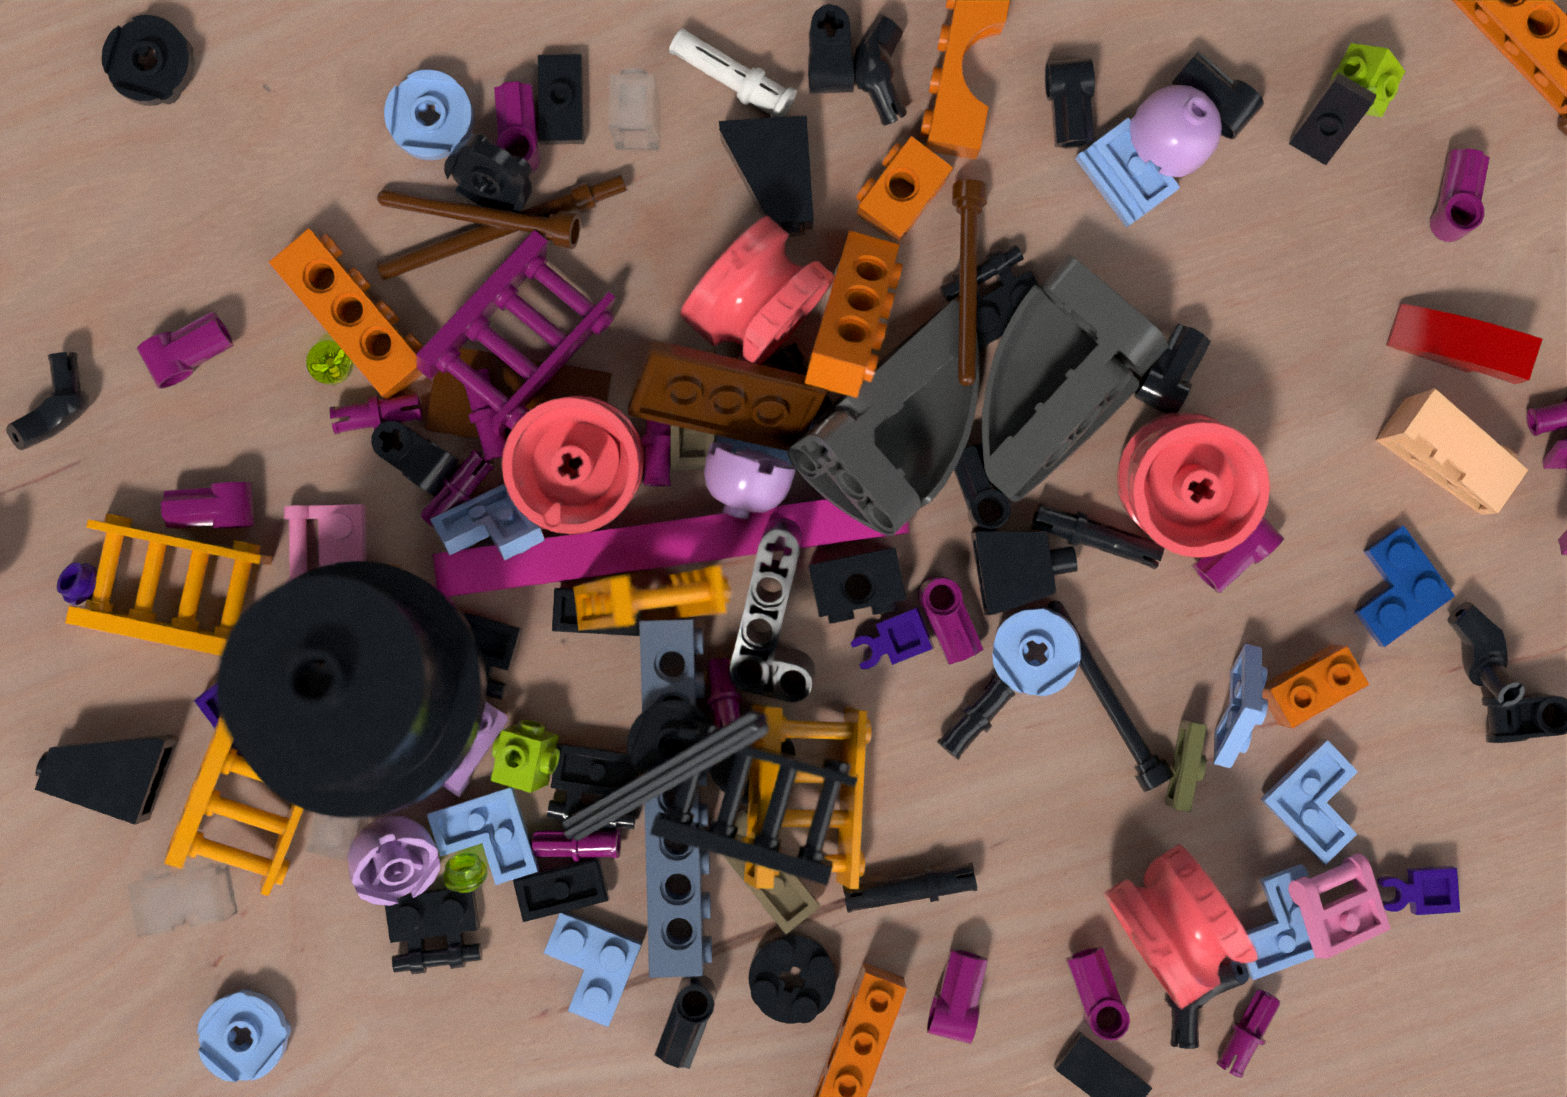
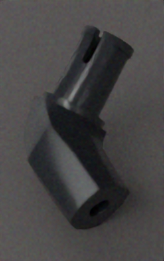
M878 15L856 47L854 76L858 89L868 92L881 119L880 122L884 126L898 121L896 115L903 118L907 114V110L904 108L891 81L895 71L891 57L903 35V31L890 18Z
M67 352L48 355L53 393H50L49 397L36 409L9 423L6 428V433L17 449L25 450L54 437L87 411L89 396L86 395L85 391H81L77 353L70 352L68 356Z
M1464 602L1450 614L1447 620L1461 639L1462 663L1465 673L1474 685L1479 687L1486 686L1503 706L1514 705L1524 696L1525 687L1506 669L1508 654L1503 631L1472 603Z
M1229 957L1224 958L1219 964L1217 973L1221 984L1183 1009H1180L1167 992L1165 993L1164 1001L1171 1007L1172 1030L1170 1045L1172 1047H1178V1044L1181 1049H1195L1199 1047V1009L1203 1008V1005L1215 996L1244 985L1249 979L1245 963L1234 961Z

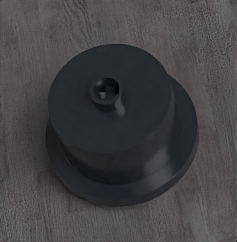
M348 561L321 566L270 590L257 599L241 615L230 631L220 655L216 679L218 707L226 731L259 779L274 793L291 804L316 814L338 818H366L394 813L423 800L443 785L462 764L477 737L483 719L487 689L486 670L477 637L455 603L440 589L425 579L404 569L371 561Z

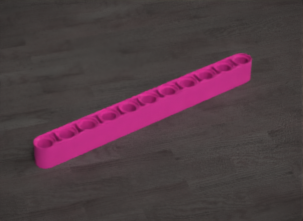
M825 499L781 505L764 513L750 512L749 519L738 518L724 513L544 538L545 541L504 560L496 545L463 549L450 556L448 552L432 554L436 587L448 597L756 555L766 525L777 518H788L800 527L802 532L801 548L886 537L887 535L863 525ZM909 520L894 535L911 533ZM782 536L777 537L775 552L784 551L786 538Z

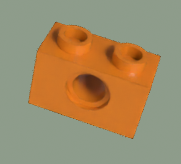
M912 136L904 146L897 142L882 162L886 170L877 181L870 177L856 196V199L861 202L858 205L856 215L896 244H899L949 179L953 170L951 165ZM895 180H904L911 185L913 193L906 198H898L891 193L889 185Z
M1330 645L1268 680L1262 690V698L1267 699L1268 708L1277 724L1293 729L1370 684L1348 646Z

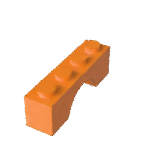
M946 0L945 8L952 9L953 13L950 25L942 24L937 51L945 52L942 68L933 67L928 93L936 94L933 110L925 109L920 135L928 137L926 147L932 152L976 160L981 149L989 107L979 101L967 87L963 77L962 60L966 52L980 40L1001 35L1007 19L1010 0Z

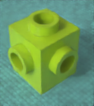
M1350 43L1339 67L1332 75L1331 82L1337 73H1340L1377 95L1376 99L1365 115L1383 117L1390 101L1396 96L1399 83L1406 71L1389 48Z
M520 720L519 724L502 729L501 733L496 737L492 748V756L495 758L491 781L529 793L549 785L550 776L556 770L560 758V751L556 749L559 735L545 731L544 724L532 720Z

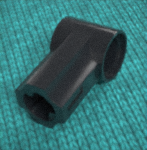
M1199 51L1172 81L1173 85L1192 86L1203 91L1214 102L1220 113L1221 135L1227 139H1235L1264 105L1262 97L1253 87L1241 80H1231Z
M1091 58L1046 61L1045 91L1047 100L1051 101L1055 147L1063 149L1079 148L1091 145L1094 142L1091 98L1094 94L1095 76Z
M1179 323L1175 325L1167 340L1169 347L1157 359L1156 363H1153L1140 381L1139 389L1134 394V398L1164 414L1178 413L1191 390L1192 384L1189 382L1207 351L1211 340L1192 327Z
M982 443L964 448L954 473L968 509L969 521L979 531H995L1002 527L1009 518L1011 511L1010 502L986 475ZM984 500L994 501L1000 508L999 520L991 523L982 520L977 511L980 502Z
M705 975L685 977L679 984L676 998L654 1053V1056L660 1058L665 1064L676 1068L690 1069L707 1022L714 1010L716 988L710 978ZM689 991H700L706 996L707 1002L703 1006L694 1007L686 1002L684 995Z

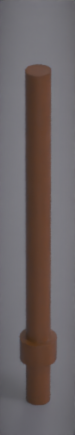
M622 175L591 186L586 182L572 187V193L520 211L519 213L549 218L551 214L557 215L560 211L572 212L578 209L582 213L595 208L596 202L626 192L627 188ZM482 225L379 263L377 268L382 280L385 281L515 233L518 230Z

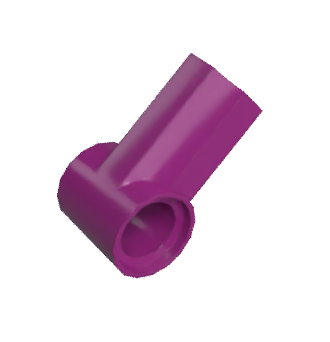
M519 81L505 82L500 86L494 87L498 130L496 145L508 153L515 145L524 144L529 146V151L523 159L531 165L533 173L539 167L541 160L537 144L533 87L531 84H524Z
M1467 148L1453 149L1448 153L1438 208L1432 213L1430 218L1432 233L1444 242L1460 240L1476 229L1483 221L1485 212L1482 196L1490 159L1483 151ZM1451 210H1454L1461 215L1463 219V225H1459L1453 221L1451 217Z
M212 311L175 332H162L148 338L138 345L137 350L158 389H163L184 381L193 374L194 367L228 350L234 344L227 327L218 315Z
M224 482L211 484V488L164 491L163 499L161 500V515L165 521L166 528L181 529L213 526L216 529L253 527L252 483Z
M1263 516L1256 529L1242 543L1224 553L1201 557L1192 566L1208 586L1217 593H1221L1252 563H1259L1271 554L1283 542L1284 537Z
M935 576L928 578L921 584L918 590V601L926 612L948 665L973 657L984 649L963 603L962 592L957 583L948 578ZM943 584L950 591V601L943 608L936 609L931 605L929 595L935 586Z
M1103 947L1088 948L1067 957L1066 961L1084 1010V1020L1089 1028L1101 1039L1108 1041L1117 1040L1124 1036L1129 1029L1130 1017L1121 1001ZM1107 1006L1115 1007L1117 1016L1113 1024L1107 1027L1098 1026L1096 1017L1100 1009Z
M950 949L939 995L935 994L931 1004L927 1033L968 1044L972 1043L979 1019L980 1007L977 1003L988 962L986 957L965 950Z

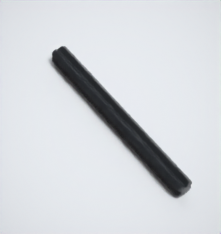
M751 710L569 815L562 822L565 829L563 834L567 839L573 838L575 841H579L765 736L770 729L766 715L763 712L759 713L756 710Z

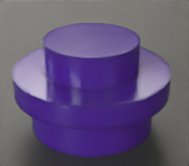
M74 562L69 564L58 578L57 591L71 605H79L87 599H91L95 590L98 569L89 563L80 564Z

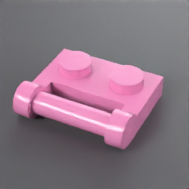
M365 505L284 506V520H289L290 580H285V583L307 572L306 520L318 519L319 567L338 562L367 561Z
M1356 853L1345 858L1340 866L1312 878L1300 877L1289 884V895L1294 903L1300 907L1315 958L1328 959L1391 929L1371 865L1362 854ZM1348 881L1353 882L1355 892L1322 906L1319 894Z

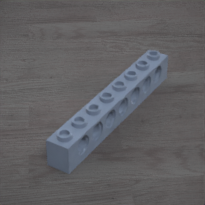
M695 619L639 621L642 712L654 703L663 702L668 696H678L684 701L697 706V698H705L704 672H696V654H704L703 628H695ZM669 651L680 653L685 660V669L678 676L666 674L661 667L662 657ZM673 732L669 738L662 736L660 744L664 746L670 740L680 741L678 733ZM706 775L699 781L691 813L695 815L694 822L709 826L708 804H700L699 786H707ZM664 792L644 803L649 978L703 976L704 963H712V936H704L703 919H711V893L702 892V875L710 874L709 851L688 846L681 851L673 850L668 846L666 839L650 835L657 813L663 812L667 814L668 808H673L666 801ZM680 873L687 876L691 882V889L685 894L673 893L667 885V879L671 875ZM676 918L686 919L691 924L693 932L686 938H677L670 933L668 928L669 922Z

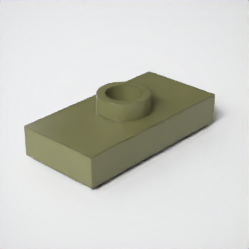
M1184 719L1180 721L1171 768L1174 776L1169 779L1165 803L1175 810L1191 813L1196 782L1203 780L1206 771L1207 759L1205 755H1202L1207 725Z

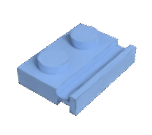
M1129 118L1094 142L1085 151L1079 153L1075 158L1126 228L1181 188L1172 176H1165L1158 172L1162 169L1161 167L1155 165L1151 160L1146 164L1138 156L1131 142L1129 127L1131 120Z

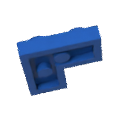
M1404 525L1397 526L1364 550V553L1388 584V587L1354 612L1379 647H1386L1455 597Z

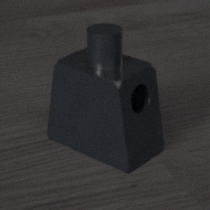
M980 531L971 534L984 615H995L1056 593L1054 575L1077 572L1078 570L1074 547L1050 549L1046 532Z

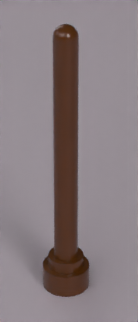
M966 179L957 181L952 185V204L956 207V212L960 214L958 381L963 386H971L976 379L978 214L982 213V207L987 204V184L980 180Z
M388 189L381 190L377 195L378 203L384 207L529 233L535 230L541 235H546V239L553 241V244L557 247L574 249L580 236L581 219L580 215L560 211L557 215L551 214L549 218Z

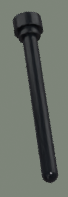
M1057 600L1051 601L1047 608L1064 616L1077 631L1082 653L1079 667L1137 764L1134 765L1137 774L1134 777L1143 792L1152 790L1165 783L1174 776L1165 759L1160 760L1157 754L1152 755L1064 605Z

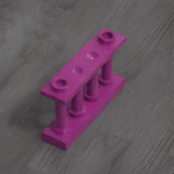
M535 230L416 354L417 369L430 380L439 371L442 373L449 372L498 412L492 418V431L498 437L507 427L513 430L516 423L529 412L526 406L593 333L600 336L615 318L612 312L616 297L608 292L597 305L592 303L547 265L548 241ZM527 277L530 280L535 278L584 318L569 336L565 335L518 296L519 290L517 288ZM498 308L502 311L508 309L556 349L540 367H537L489 327L490 321L488 319ZM469 339L473 342L480 341L527 380L511 399L501 393L460 358L461 353L459 350Z

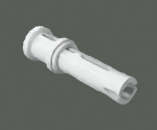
M681 28L671 42L669 53L678 56L706 75L711 76L737 92V98L744 105L751 103L771 115V118L785 117L790 109L797 90L793 87L786 89L766 77V72L762 68H747L722 51L689 33L685 28Z

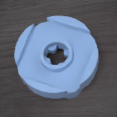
M436 70L415 71L407 76L408 79L402 81L398 87L395 85L389 92L384 107L385 124L395 143L409 155L422 160L443 159L450 155L453 148L459 142L466 141L470 136L474 124L473 106L463 87L448 74ZM428 105H435V111L441 114L440 118L434 121L433 125L426 126L424 120L418 118L419 112H426Z
M1046 607L1018 611L1003 622L995 636L992 656L993 665L998 676L1012 690L1029 695L1047 696L1063 689L1072 680L1081 661L1082 653L1080 639L1074 626L1061 614ZM1034 640L1037 644L1045 643L1048 647L1044 653L1047 661L1040 663L1038 659L1029 661L1025 656L1030 650L1026 643Z
M242 989L225 995L213 1003L199 1021L197 1034H199L200 1048L198 1052L200 1059L212 1074L222 1080L237 1082L238 1080L259 1079L270 1072L282 1059L291 1033L290 1023L285 1019L281 1008L264 994L250 989ZM235 1026L241 1029L247 1027L251 1030L252 1045L246 1042L241 1046L236 1045L234 1040L237 1034L233 1030Z

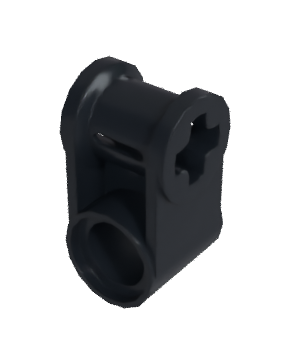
M828 4L821 6L812 16L809 30L808 54L809 94L853 93L854 60L853 53H851L850 20L845 10L838 5ZM824 23H832L833 30H836L834 37H827L826 30L823 29Z
M386 421L379 424L371 436V445L379 457L400 470L403 476L433 496L436 495L444 483L443 480L448 478L459 462L457 458L429 439L425 440L405 425L396 421ZM402 432L399 440L404 444L402 449L398 451L392 448L387 452L390 445L385 441L386 437L389 434L398 436Z
M1540 693L1524 695L1519 702L1511 706H1503L1497 701L1495 696L1481 698L1482 705L1486 706L1488 711L1490 733L1486 735V742L1488 743L1519 742L1528 740V738L1567 734V699L1564 697ZM1551 703L1555 707L1556 717L1551 724L1546 725L1542 719V712Z

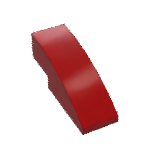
M1400 304L1386 346L1467 373L1476 371L1516 385L1530 381L1543 338L1457 314Z

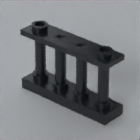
M693 719L692 726L682 725L680 727L678 736L692 740V745L719 730V726ZM750 743L735 752L717 820H712L711 826L694 822L695 815L691 813L702 771L681 782L673 808L669 807L667 814L658 812L654 818L650 835L828 886L833 869V861L825 859L826 852L823 851L841 783L856 787L858 774L850 772L851 764L844 761L825 757L823 764ZM753 758L780 765L761 833H756L755 839L737 834L738 827L735 826ZM797 770L824 778L805 845H800L799 851L781 847L783 840L779 838Z

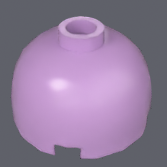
M1170 85L1152 93L1138 107L1136 115L1131 119L1129 126L1131 142L1138 156L1146 164L1151 160L1155 165L1161 167L1162 169L1158 171L1159 173L1173 177H1183L1200 168L1218 147L1222 130L1220 113L1214 102L1203 91L1186 85Z
M723 442L710 443L705 460L704 477L706 486L713 498L725 504L723 512L738 518L749 519L750 512H767L777 507L785 499L791 487L796 467H789L790 463L749 448L746 451L736 450L734 454L731 453L733 444Z
M388 816L367 824L356 834L348 852V869L351 882L361 899L375 905L390 906L399 903L397 897L404 896L410 892L413 898L422 894L435 881L440 870L438 849L424 826L407 817Z

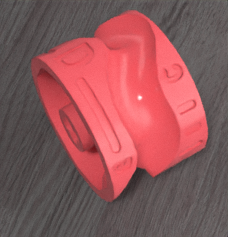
M765 216L745 231L711 267L686 300L681 309L680 317L713 347L722 342H734L741 346L738 360L763 365L817 306L833 284L835 275L819 261H813L805 266H798L792 263L785 253V242L789 234L769 216Z
M576 395L540 404L527 412L516 423L508 436L503 451L502 470L504 483L510 498L518 510L530 521L556 533L577 534L601 528L612 521L631 502L639 489L644 474L645 457L638 431L631 420L620 409L607 401L595 397ZM572 457H578L582 462V465L577 470L571 469L572 464L569 463V460Z
M1168 413L1142 426L1125 446L1117 470L1118 494L1129 517L1159 545L1183 556L1208 557L1233 549L1256 529L1263 518L1268 504L1270 491L1269 473L1265 461L1256 446L1246 436L1233 428L1200 413Z
M1180 844L1163 853L1150 864L1143 878L1145 887L1136 886L1133 882L1126 879L1104 892L1110 908L1162 987L1180 1009H1183L1221 984L1217 973L1220 962L1226 956L1242 963H1251L1258 959L1248 935L1219 890L1198 862Z

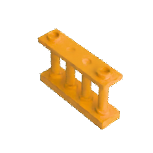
M105 513L104 521L88 519L86 528L106 532L96 576L95 590L93 591L92 598L86 600L85 606L68 607L65 623L220 656L230 631L241 617L252 563L271 565L273 556L259 554L261 545L234 540L233 548L131 527L133 518ZM124 536L149 541L135 607L129 608L128 615L113 612L114 604L110 603ZM167 545L192 550L178 616L172 617L171 624L156 621L157 613L152 612ZM210 554L235 559L220 626H215L214 633L199 630V622L195 621Z
M720 565L667 575L668 587L636 590L635 586H630L629 576L574 586L578 629L588 630L633 625V615L638 614L639 609L671 606L672 619L727 613L726 603H729L731 598L728 577L722 575Z
M753 704V710L759 713L763 712L766 715L770 729L765 736L751 744L781 752V742H785L786 738L843 740L842 761L851 764L850 772L858 774L856 787L841 783L839 810H834L829 828H838L837 854H826L825 859L833 861L832 872H836L837 883L850 889H859V877L864 874L865 857L861 850L865 749L871 740L872 734L871 722L867 718V711L856 708H844V722L787 720L785 716H782L783 708ZM753 758L749 772L746 837L755 839L756 833H761L780 767V765ZM797 770L794 783H823L824 778ZM786 809L782 827H810L815 810ZM745 862L744 882L755 888L774 889V876H778L779 871Z
M220 715L166 850L164 864L182 869L186 857L195 859L196 855H200L263 875L260 881V894L269 896L273 885L281 886L285 879L290 860L284 859L304 809L291 804L286 817L220 796L221 791L214 789L220 773L228 775L229 772H233L261 781L250 768L245 758L237 755L236 749L230 748L233 741L229 737ZM215 813L279 834L270 858L203 838L204 833L197 831L203 815L211 817Z

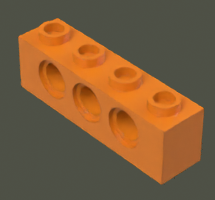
M1452 0L1562 117L1567 115V67L1561 64L1558 59V52L1563 53L1567 57V13H1564L1553 0H1510V4L1502 0ZM1527 20L1534 22L1538 26L1539 35H1535L1530 31Z
M308 228L268 263L380 395L386 399L397 397L423 375L417 369L416 354L424 346L412 333L405 337L394 324L400 318L383 299L376 303L366 291L372 285L355 266L348 271L338 259L344 253L327 233L320 238V236ZM325 270H333L335 278L332 285L327 289L319 290L317 286L318 276ZM360 302L363 306L361 318L354 323H347L345 320L347 307L352 303ZM389 335L391 339L389 352L383 356H375L373 353L374 341L380 336Z
M849 230L805 379L806 384L857 398L862 380L872 382L879 356L870 354L871 349L880 351L887 324L880 323L879 319H889L895 294L887 292L888 288L897 289L903 264L895 262L900 244Z
M863 962L813 1097H867L907 991L904 977Z

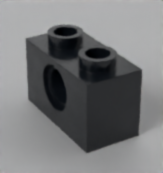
M896 548L808 565L818 617L828 616L829 624L855 619L853 610L871 607L872 615L898 610L896 601L906 600ZM853 574H861L869 581L870 589L863 599H852L845 591L846 580Z

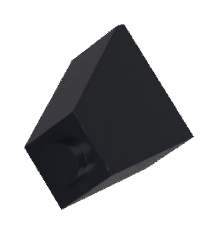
M807 115L719 121L721 142L762 218L769 216L789 234L788 237L803 236L806 229H813L814 217Z
M161 735L73 743L50 747L41 756L36 766L35 774L39 778L34 790L133 825L148 821L151 818L179 737Z

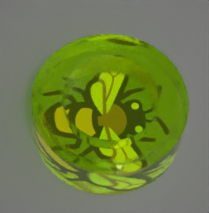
M328 340L315 344L310 349L306 358L309 374L316 381L325 385L334 386L343 383L350 376L353 369L352 360L335 341Z

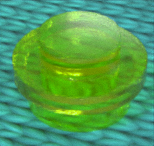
M469 852L460 853L446 862L443 880L448 889L467 893L477 889L486 880L488 871L486 864L480 860L478 855Z

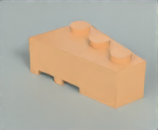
M1437 389L1405 398L1376 439L1377 442L1481 515L1499 513L1528 472V469L1518 461L1519 457L1516 453L1498 444Z

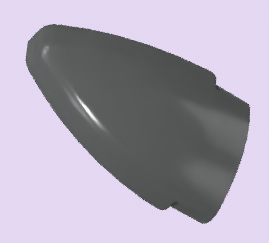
M1068 255L1042 283L1040 288L1034 285L1019 304L994 354L986 384L982 410L984 467L989 480L1013 502L1021 500L1061 466L1139 389L1140 382L1133 376V372L1129 368L1142 376L1169 347L1164 335L1156 326L1071 255Z
M955 299L930 317L876 365L872 382L862 380L857 398L843 394L826 411L812 422V428L788 449V457L792 465L823 497L851 518L887 536H893L921 507L929 504L937 496L957 466L969 439L979 390L978 341L976 331V379L971 386H963L958 381L959 304Z

